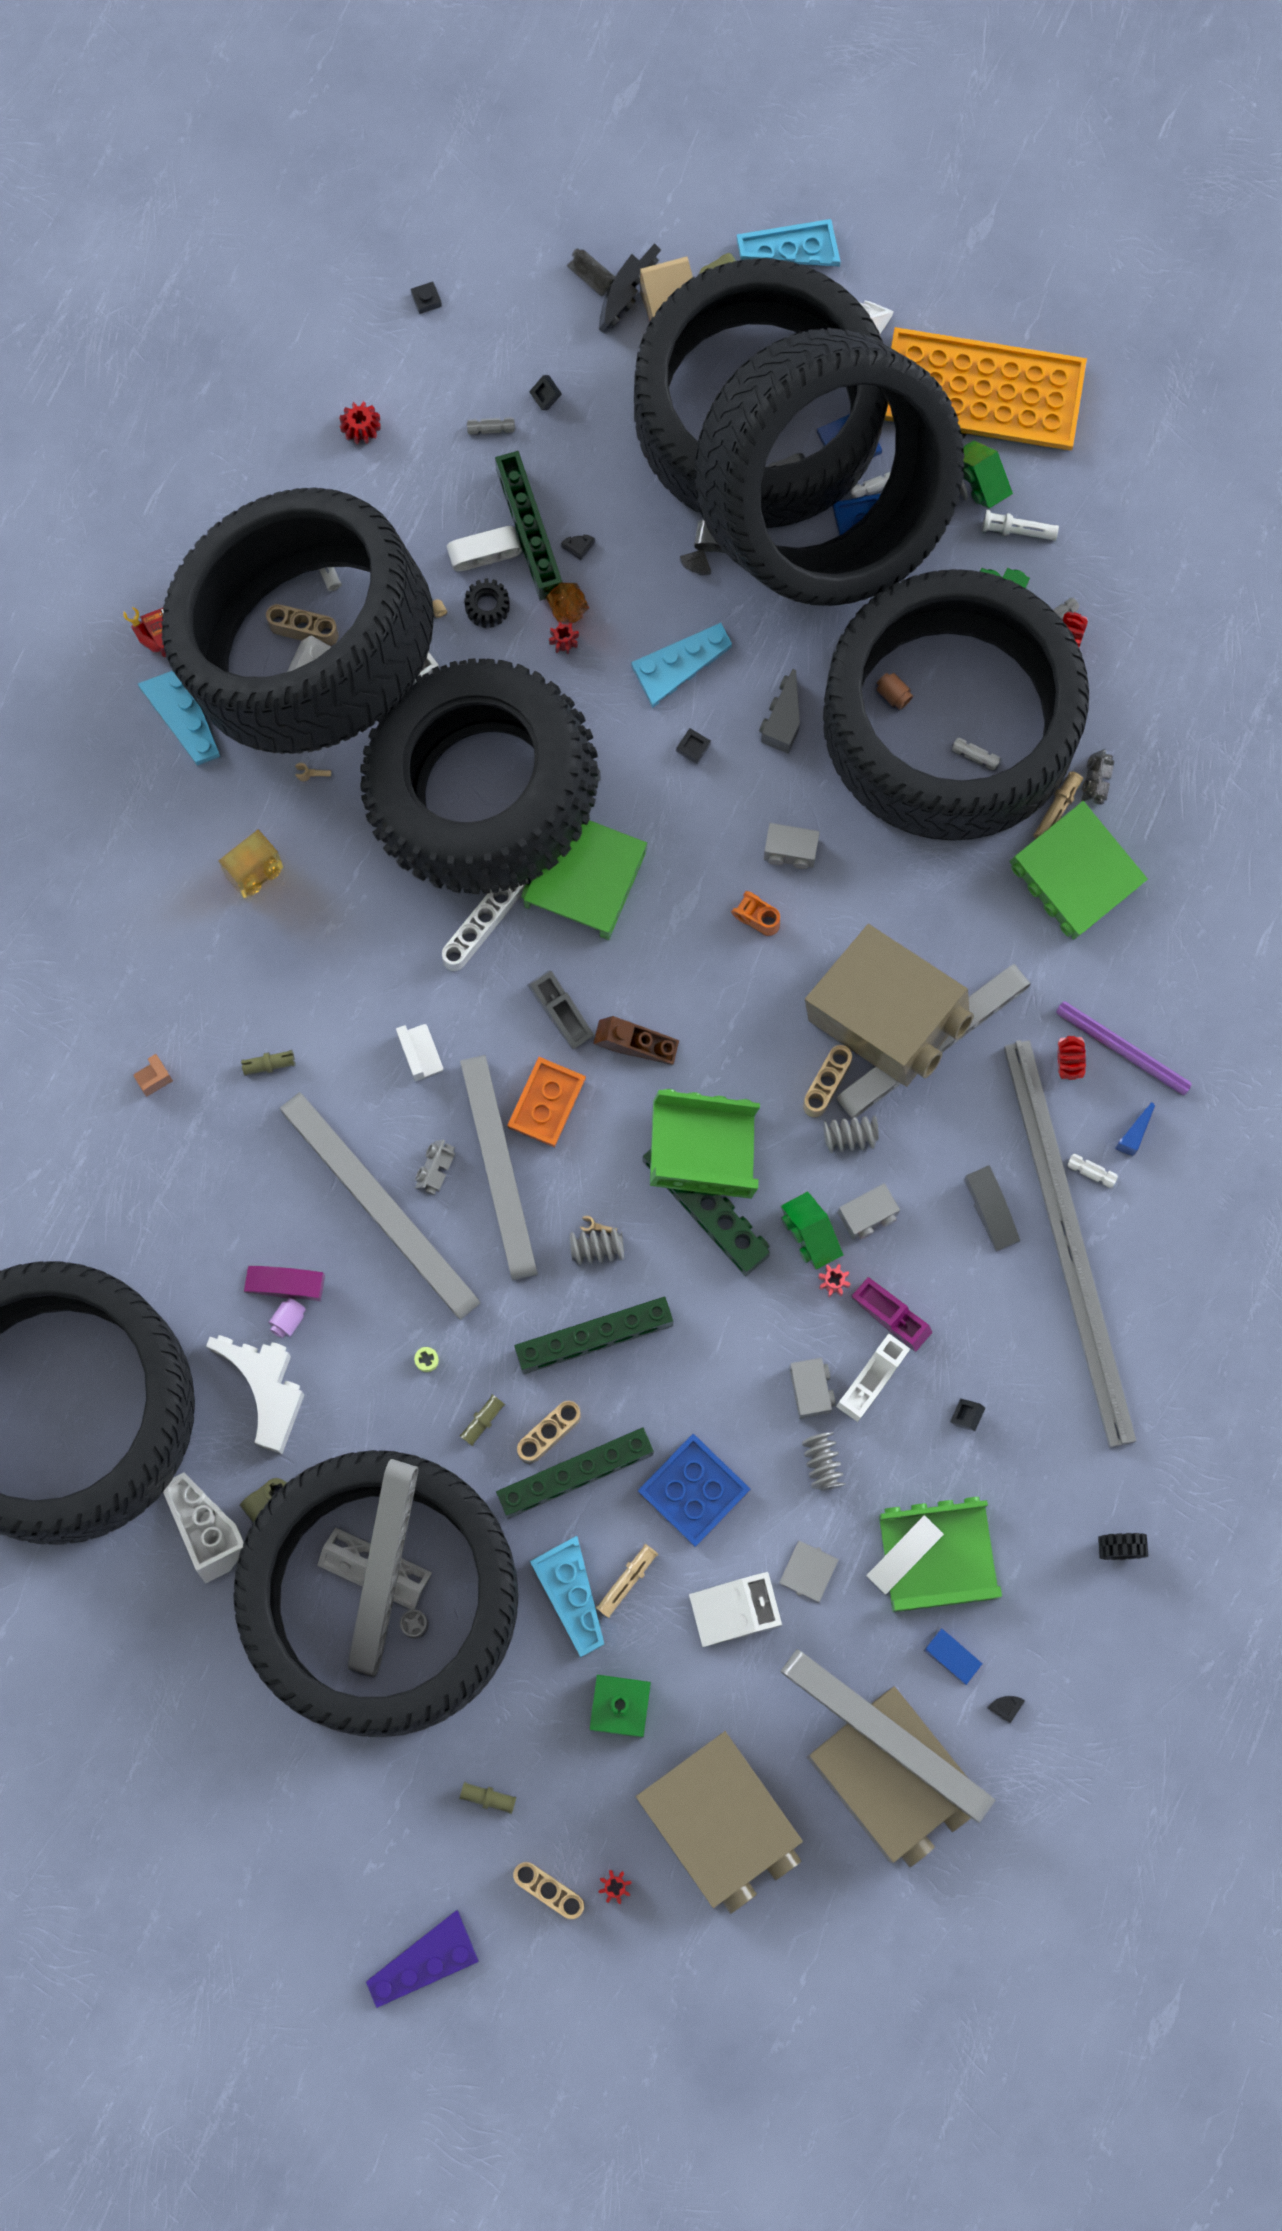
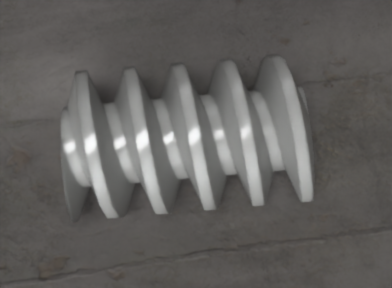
M866 1116L863 1117L861 1124H859L857 1118H852L850 1126L846 1119L841 1120L840 1127L836 1120L831 1121L830 1128L826 1121L823 1122L825 1143L830 1153H833L835 1145H838L840 1152H843L845 1144H848L850 1150L854 1151L855 1143H858L861 1150H864L865 1143L869 1142L871 1149H874L876 1141L879 1140L876 1116L872 1117L871 1123Z
M612 1228L611 1234L608 1236L605 1229H602L600 1237H597L595 1231L591 1230L589 1238L586 1237L584 1231H581L579 1239L576 1238L573 1232H570L572 1262L573 1258H576L578 1264L582 1265L583 1258L586 1257L589 1264H592L594 1256H597L599 1262L603 1263L605 1255L608 1256L610 1262H613L615 1254H618L621 1261L624 1260L622 1231L618 1235L616 1229Z
M833 1432L814 1435L802 1442V1446L810 1448L804 1452L805 1457L813 1458L806 1464L809 1468H815V1470L809 1473V1477L818 1479L811 1484V1487L820 1489V1491L845 1486V1483L837 1482V1479L843 1476V1472H836L834 1470L841 1465V1462L832 1461V1458L839 1454L838 1451L830 1450V1447L834 1446L836 1441L827 1439V1437L834 1434Z

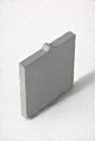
M798 1541L779 1584L796 1591L798 1596L802 1594L820 1602L839 1559L822 1552L820 1547L814 1548Z

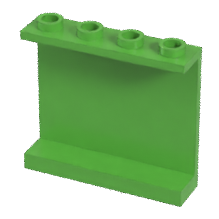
M1084 801L1009 861L1014 874L1025 880L1028 884L1029 892L1034 897H1039L1044 904L1043 908L1046 913L1051 917H1055L1061 924V931L1067 937L1071 936L1073 940L1148 880Z
M589 820L587 825H581V837L577 842L572 840L570 843L572 849L565 857L560 855L557 858L559 863L550 870L547 868L543 869L542 876L534 879L531 884H526L521 898H524V907L530 909L531 904L599 930L600 937L610 940L646 855L647 842Z
M673 1089L658 1090L653 1100L650 1186L752 1199L758 1190V1179L753 1178L754 1118L760 1109V1103H754L748 1099L732 1100L724 1096H702L697 1092L687 1094L676 1092Z
M980 1497L965 1498L964 1503L954 1504L953 1500L937 1502V1507L927 1508V1503L911 1505V1510L901 1511L900 1507L884 1509L885 1513L879 1515L884 1556L924 1515L944 1534L890 1590L893 1612L994 1600L1002 1597L1001 1587L997 1586L986 1514L987 1500L980 1501Z

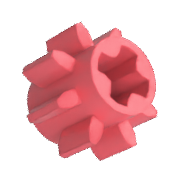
M840 1264L837 1265L836 1269H831L829 1265H826V1275L821 1273L818 1276L819 1279L824 1280L819 1289L829 1291L828 1297H831L832 1293L835 1292L842 1296V1287H850V1283L845 1281V1278L849 1276V1271L843 1273L840 1270ZM831 1276L835 1279L840 1278L838 1286L835 1283H829Z

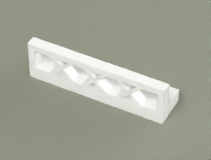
M335 1528L323 1546L317 1566L363 1587L368 1559L361 1557L359 1552L369 1553L371 1544ZM336 1539L347 1543L348 1547L342 1548L333 1543ZM401 1558L393 1601L411 1610L415 1609L432 1572ZM414 1574L422 1578V1580L418 1584L410 1580L407 1575Z

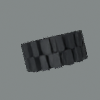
M485 578L484 583L477 580L476 586L473 584L469 586L470 591H466L464 602L466 614H468L470 621L474 620V624L477 626L481 623L483 628H486V624H490V628L495 627V622L500 625L502 618L506 619L507 612L510 611L507 589L504 590V585L502 583L497 585V580L494 579L492 583H489V579ZM483 596H492L496 599L497 604L494 609L484 611L478 607L479 599Z
M1117 1533L1098 1536L1100 1559L1131 1560L1148 1557L1147 1534Z

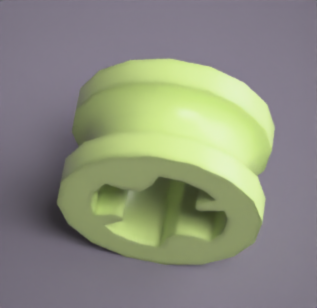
M423 1347L415 1354L414 1360L419 1370L431 1372L438 1366L439 1358L434 1349ZM427 1353L428 1356H434V1361L430 1360L432 1363L430 1366H426L425 1363L420 1364L419 1359H423L422 1354Z

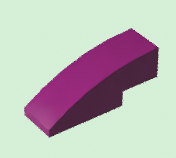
M248 1266L244 1292L321 1302L325 1275L323 1272L303 1269Z
M869 1277L851 1296L875 1320L915 1352L932 1334L929 1324L911 1312L907 1305Z

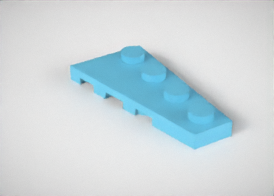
M831 219L737 234L736 237L741 260L768 258L803 265L840 267L841 261Z
M719 623L631 662V667L652 708L659 704L660 700L667 695H671L682 683L693 678L699 670L708 666L732 648V643L722 623Z
M173 671L138 683L140 690L145 694L151 705L160 714L197 766L221 757L201 707Z
M575 1536L531 1560L530 1563L580 1657H583L603 1646L604 1640L578 1537Z

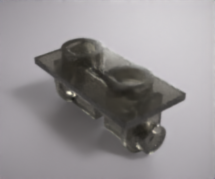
M575 249L572 253L574 259L567 267L599 295L603 296L608 291L615 276L585 250Z
M1106 749L1092 754L1087 761V776L1082 785V801L1084 802L1093 798L1094 803L1104 804V801L1107 800L1110 783L1103 781L1102 778L1111 779L1115 761L1112 760V755L1106 754Z

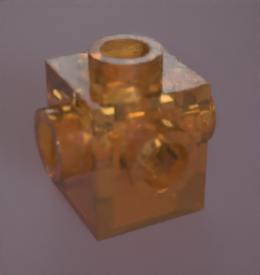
M560 583L546 596L552 609V614L558 622H578L589 609L585 595L578 583Z

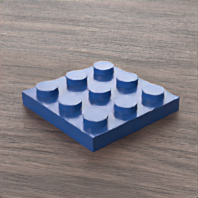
M692 1434L641 1486L638 1493L696 1547L741 1501L751 1488L695 1434Z

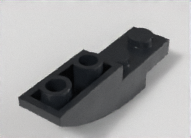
M655 243L640 260L631 254L613 279L606 293L600 314L599 330L602 333L608 326L612 329L621 319L618 314L623 309L627 312L636 302L633 297L638 292L636 286L640 283V269L656 265L659 261L657 255L661 249Z

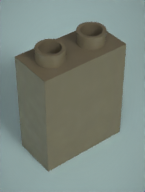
M869 923L805 998L809 1022L905 1087L912 1082L917 1074L923 1078L929 1077L941 1061L942 1052L938 1050L949 1035L956 1040L960 1039L966 1033L974 1018V1014L969 1011L968 988Z
M895 1686L871 1704L966 1776ZM849 1724L842 1727L807 1756V1759L888 1862L894 1863L901 1857L909 1868L935 1848L927 1835L942 1822L946 1824L951 1832H954L971 1819Z
M726 1731L635 1796L712 1908H715L722 1902L730 1914L735 1912L757 1895L749 1882L767 1869L776 1881L802 1862L794 1848L800 1845L803 1840Z

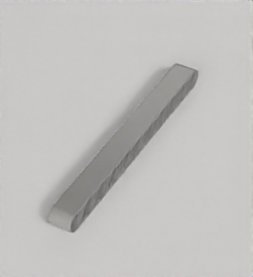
M300 1092L279 1108L288 1121L459 1320L463 1319L480 1304L474 1293Z

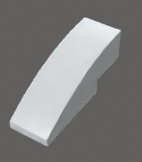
M924 1515L866 1576L886 1595L944 1534Z

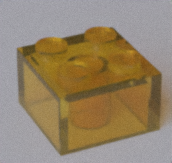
M259 829L218 860L225 877L243 898L256 894L264 882L268 879H275L283 868L278 851Z

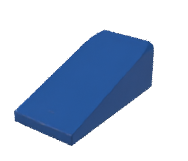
M1151 1102L1115 1147L1116 1150L1131 1156L1136 1154L1155 1108L1154 1103Z
M942 1628L923 1650L965 1685H967L983 1664Z

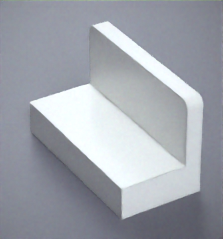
M426 1024L407 1030L406 1025L396 1028L415 1082L443 1072L442 1063Z

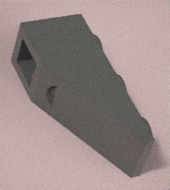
M792 669L789 676L785 675L779 687L782 692L779 698L774 697L769 711H772L769 719L764 718L759 732L762 733V743L788 754L797 737L800 726L795 669Z

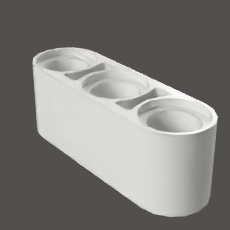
M505 526L456 539L447 545L453 570L458 572L514 558L522 553L516 528L513 526Z

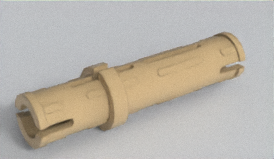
M1069 771L1061 788L1056 790L1051 806L1033 834L1035 839L1059 821L1068 805L1072 804L1074 801L1073 796L1083 781V777L1080 774Z
M644 1544L631 1563L628 1561L625 1565L627 1567L595 1608L610 1618V1615L626 1597L638 1579H642L645 1576L644 1571L655 1557L658 1556V1553L647 1544Z

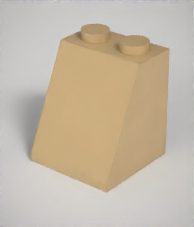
M687 256L640 269V294L649 321L656 315L655 313L664 301L666 302L667 298L677 288L680 289L684 283L693 277Z

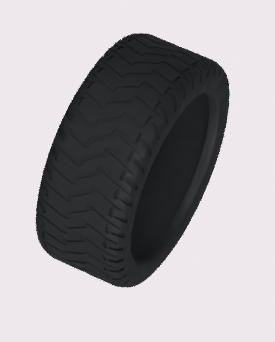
M768 258L733 261V263L728 262L716 266L714 269L710 268L698 274L696 278L692 277L680 289L677 288L667 298L666 302L664 301L655 313L656 315L651 318L646 328V333L643 334L639 346L640 350L637 352L634 375V422H636L637 438L640 440L643 455L647 458L650 468L658 476L657 478L663 486L669 489L670 493L680 502H684L686 506L701 514L695 485V457L698 441L682 424L673 407L669 391L672 377L685 356L703 340L725 329L748 324L773 325L796 333L808 332V330L812 329L827 330V328L842 329L843 331L846 329L858 332L861 335L865 334L883 343L879 330L864 307L843 286L821 272L794 262ZM863 384L846 387L850 401V416L840 432L820 451L798 462L776 467H765L761 482V511L766 528L792 525L810 519L836 504L858 483L868 469L876 452L888 408V402L879 387Z
M827 328V330L812 329L808 330V332L803 331L792 334L788 338L785 337L773 342L772 345L766 346L750 357L726 381L720 393L715 397L699 435L695 457L696 494L702 518L711 536L719 547L739 566L777 594L795 602L818 606L850 604L871 598L896 582H901L909 573L917 569L916 567L920 566L923 559L927 558L936 547L935 544L940 541L941 536L946 531V526L951 521V517L955 512L954 508L957 506L958 498L960 497V487H962V478L964 476V444L962 443L963 438L960 425H958V417L954 407L951 406L952 402L945 391L942 390V386L934 377L930 376L928 371L911 359L865 334L861 335L858 332L846 329L845 331L835 328ZM862 384L879 387L890 405L896 433L895 456L890 476L878 500L858 523L842 535L829 541L800 548L775 545L767 533L761 511V482L766 460L778 435L796 413L824 394L838 388Z
M313 487L279 491L273 495L269 494L265 497H260L255 502L251 501L241 506L238 511L234 510L222 518V522H217L207 531V535L201 536L194 544L195 548L188 551V554L183 558L184 563L178 566L174 574V581L171 580L170 587L167 590L168 596L165 597L162 614V639L166 658L172 671L220 731L242 745L264 752L301 754L304 751L322 750V747L329 748L340 744L342 740L347 741L352 737L354 738L358 735L359 731H366L367 728L375 724V721H380L387 715L391 708H394L402 700L404 694L410 690V687L415 682V678L418 677L420 670L423 668L432 641L434 613L428 584L393 525L371 504L351 494L333 489ZM326 567H351L370 572V585L365 604L354 624L333 647L317 659L293 671L268 677H244L229 673V655L234 637L240 626L259 601L279 585L303 573Z
M950 569L919 574V576L914 575L902 580L900 583L896 582L869 600L868 604H864L855 614L854 619L852 618L846 626L844 634H841L836 645V651L833 652L824 697L825 704L823 706L824 738L827 741L826 746L829 757L832 758L834 768L838 776H841V780L848 791L852 792V795L862 806H866L867 810L886 823L913 835L930 839L956 841L986 837L1012 828L1014 825L1029 818L1031 814L1041 808L1054 794L1067 774L1084 732L1089 711V683L1086 666L1074 636L1063 620L1047 603L1028 589L1000 576L975 570ZM954 634L977 638L995 645L1015 659L1031 678L1041 700L1044 717L1043 738L1028 756L1012 768L992 776L970 780L934 777L910 767L893 755L875 734L865 712L862 687L867 676L886 655L900 645L920 637Z
M38 1261L0 1270V1335L23 1320L42 1313L62 1311L92 1314L116 1324L126 1332L137 1349L145 1372L146 1403L141 1427L129 1451L110 1473L90 1487L62 1498L30 1500L0 1493V1534L19 1541H28L42 1545L46 1543L49 1545H64L68 1542L71 1544L84 1542L89 1538L94 1539L126 1525L128 1521H132L142 1514L146 1508L160 1497L179 1469L190 1442L195 1412L193 1378L190 1373L187 1357L177 1337L165 1320L138 1292L123 1281L104 1271L64 1261Z
M369 1450L336 1456L311 1466L298 1474L296 1478H292L279 1492L272 1496L253 1522L252 1528L249 1529L243 1543V1548L240 1550L237 1570L235 1571L233 1599L234 1611L236 1612L235 1620L238 1632L240 1633V1640L246 1654H248V1659L256 1673L259 1674L260 1679L270 1691L272 1690L278 1699L303 1717L330 1729L357 1736L391 1737L421 1731L445 1721L463 1709L481 1693L495 1675L510 1645L517 1619L519 1592L512 1552L501 1526L488 1505L471 1486L439 1464L416 1455L399 1453L397 1451ZM390 1459H394L418 1467L413 1501L423 1503L445 1516L467 1540L472 1549L478 1573V1606L471 1631L457 1655L436 1676L414 1689L386 1697H358L335 1691L318 1681L299 1661L286 1637L281 1616V1584L288 1559L301 1537L322 1516L341 1505L367 1497H380L385 1469Z

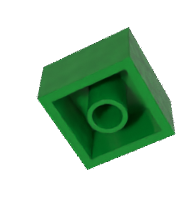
M597 1674L589 1730L644 1738L651 1682Z

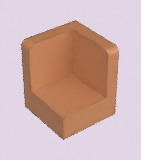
M157 1054L148 1058L150 1065L134 1074V1078L146 1097L173 1081Z

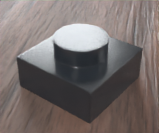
M433 281L411 288V295L419 314L442 307L441 299Z
M543 375L529 391L541 410H549L562 395L550 375Z
M689 728L677 746L676 752L698 764L710 746L711 740Z
M960 1398L950 1422L957 1427L976 1431L986 1407L980 1403Z

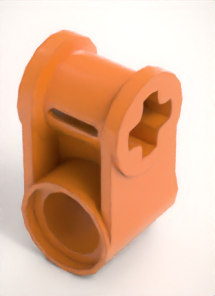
M745 891L741 903L731 911L732 915L740 922L751 926L763 935L772 936L776 934L780 928L779 911L761 900L754 893ZM771 917L775 922L771 925H766L762 920Z

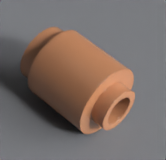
M886 673L877 682L879 685L877 692L893 708L897 707L901 710L913 698V695L910 693L911 689L895 673L890 675Z

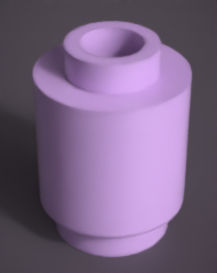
M292 1298L282 1302L268 1322L272 1326L270 1331L282 1339L284 1336L291 1337L304 1318L305 1307Z

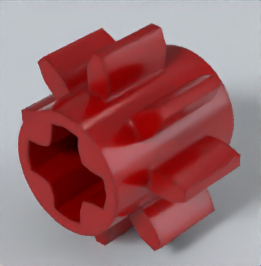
M560 621L556 629L550 628V634L553 637L549 638V645L555 644L556 653L566 651L569 654V650L572 647H578V642L575 639L579 638V631L572 630V623L566 625Z
M609 1870L610 1878L608 1880L600 1878V1881L605 1883V1888L600 1889L598 1892L607 1893V1903L610 1902L611 1898H616L618 1904H621L620 1896L623 1894L626 1896L631 1895L625 1890V1887L632 1882H624L622 1879L624 1871L619 1876H614L613 1871ZM612 1879H616L617 1883L622 1882L623 1887L619 1889L620 1894L618 1895L607 1889L611 1885Z

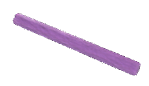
M1063 1001L1058 1007L1056 1013L1181 1095H1185L1190 1089L1191 1082L1066 1001Z

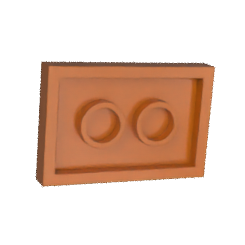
M538 1057L507 1127L555 1148L584 1085L586 1076Z

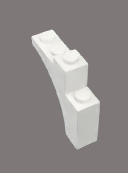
M218 1335L217 1339L209 1337L206 1347L233 1363L244 1374L252 1388L258 1411V1429L254 1443L259 1447L283 1454L304 1398V1393L299 1390V1385L289 1381H285L284 1385L281 1384L291 1358L290 1354L286 1352V1347L273 1342L270 1346L263 1344L259 1354L257 1353V1348L247 1344H243L242 1347L233 1345V1340L221 1335Z

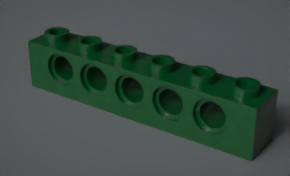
M519 450L495 457L496 471L539 600L563 594V581Z
M651 1149L643 1155L642 1161L649 1169ZM667 1188L745 1277L769 1257L770 1251L768 1248L770 1246L767 1241L760 1235L758 1237L755 1236L751 1231L753 1227L744 1216L738 1217L733 1211L735 1206L727 1197L722 1199L717 1194ZM705 1199H710L714 1202L715 1207L711 1210H705L701 1207L700 1203ZM723 1218L729 1219L732 1222V1227L727 1230L721 1229L718 1226V1221ZM738 1238H745L749 1241L750 1245L746 1249H740L736 1246L735 1241Z
M664 1296L516 1344L514 1347L524 1375L672 1327L674 1321Z
M644 1427L504 1487L496 1491L505 1515L509 1519L654 1455V1450Z

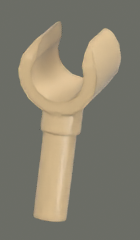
M438 599L433 600V613L436 618L447 614L443 602Z
M304 763L295 765L298 770H305L303 774H295L300 781L304 782L309 780L310 777L315 776L331 777V770L309 769Z
M590 1216L582 1217L584 1221L592 1222L589 1228L580 1227L586 1234H590L591 1230L601 1231L602 1229H605L606 1233L611 1234L613 1227L598 1224Z

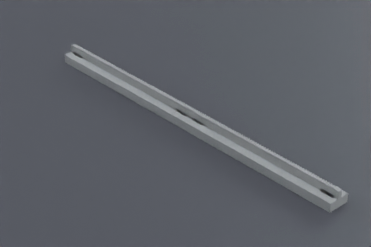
M1019 1040L1015 1044L1004 1046V1052L1108 1446L1111 1448L1136 1442V1437L1030 1040L1024 1042ZM1016 1051L1018 1052V1056H1019V1059H1020V1064H1019L1018 1059H1017ZM1061 1222H1063L1066 1236H1064ZM1068 1247L1070 1248L1073 1261L1070 1259ZM1114 1424L1117 1425V1429H1118V1433H1119L1120 1439H1118L1117 1432H1116V1429H1115V1425H1114Z

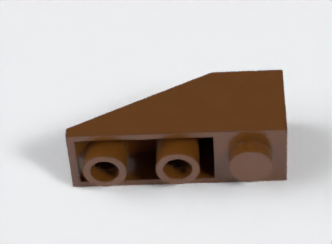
M610 1016L599 1020L593 1044L617 1053L674 1065L679 1040L618 1017Z

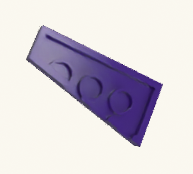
M458 1909L366 1981L376 2008L479 1962Z

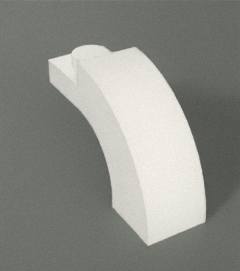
M888 1334L836 1407L858 1422L896 1371L910 1348Z

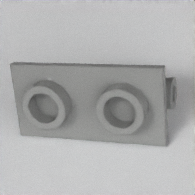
M445 1140L435 1141L430 1144L425 1155L427 1161L424 1167L422 1166L416 1174L415 1180L417 1184L415 1189L427 1187L425 1192L431 1195H435L436 1191L439 1192L446 1174L438 1171V1168L449 1169L455 1156L453 1152L455 1147L449 1144H445L443 1147Z

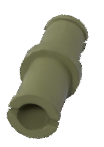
M293 1050L271 1055L267 1052L261 1057L241 1060L244 1076L264 1071L272 1073L274 1069L296 1066Z
M492 1394L478 1413L475 1412L473 1414L474 1419L459 1436L473 1446L484 1430L492 1426V1420L506 1404Z
M464 1782L459 1799L483 1805L482 1808L484 1809L491 1807L512 1814L516 1796L513 1797L493 1791V1788L489 1786L488 1789Z

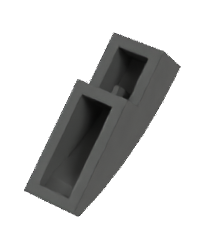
M547 971L527 984L550 1020L572 1049H575L594 1036L568 993L564 991L552 971Z
M990 1165L966 1175L964 1182L975 1202L974 1207L995 1251L997 1252L1020 1242L1011 1213Z

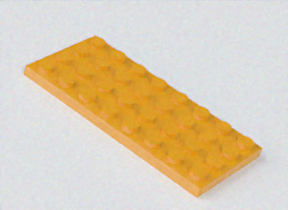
M894 328L891 348L916 362L917 365L928 371L930 376L934 377L942 386V390L945 391L952 402L951 406L954 407L958 417L961 433L1072 451L1087 358ZM888 404L885 420L894 422L891 408Z

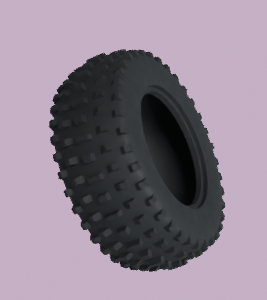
M472 658L468 659V663L466 660L459 661L458 665L457 661L450 662V667L444 665L440 669L438 666L432 668V674L429 675L427 672L415 678L417 682L404 694L402 700L378 721L377 728H371L368 737L371 741L369 743L370 746H364L363 754L366 757L363 759L364 764L360 766V772L365 776H361L360 787L361 791L366 793L361 795L364 808L370 811L365 814L367 821L373 827H377L372 833L377 841L382 840L384 843H387L383 849L388 856L399 857L396 861L399 867L405 868L407 871L413 868L412 874L414 877L422 881L429 878V881L437 888L441 889L445 884L447 889L455 893H460L463 888L464 893L480 894V890H482L483 894H488L490 890L492 893L499 892V888L502 891L509 890V885H511L512 889L519 887L518 883L520 886L527 884L526 879L530 878L533 881L543 875V869L547 868L550 870L559 863L557 858L560 855L565 857L572 849L570 846L572 840L577 842L582 834L581 825H587L590 820L589 813L596 801L592 796H596V788H598V780L594 777H597L599 774L597 761L593 760L598 757L597 750L593 743L588 742L593 739L590 729H586L584 725H581L586 720L581 711L578 712L576 708L572 709L575 706L574 701L565 693L560 696L561 690L558 685L552 681L546 684L542 674L534 671L531 675L530 669L525 668L523 665L517 664L513 668L512 662L498 660L496 664L494 659L487 658L479 659L477 663L476 659ZM499 732L518 737L534 748V767L530 781L520 797L503 812L480 821L458 822L442 818L427 809L426 786L430 772L441 755L456 742L479 733Z

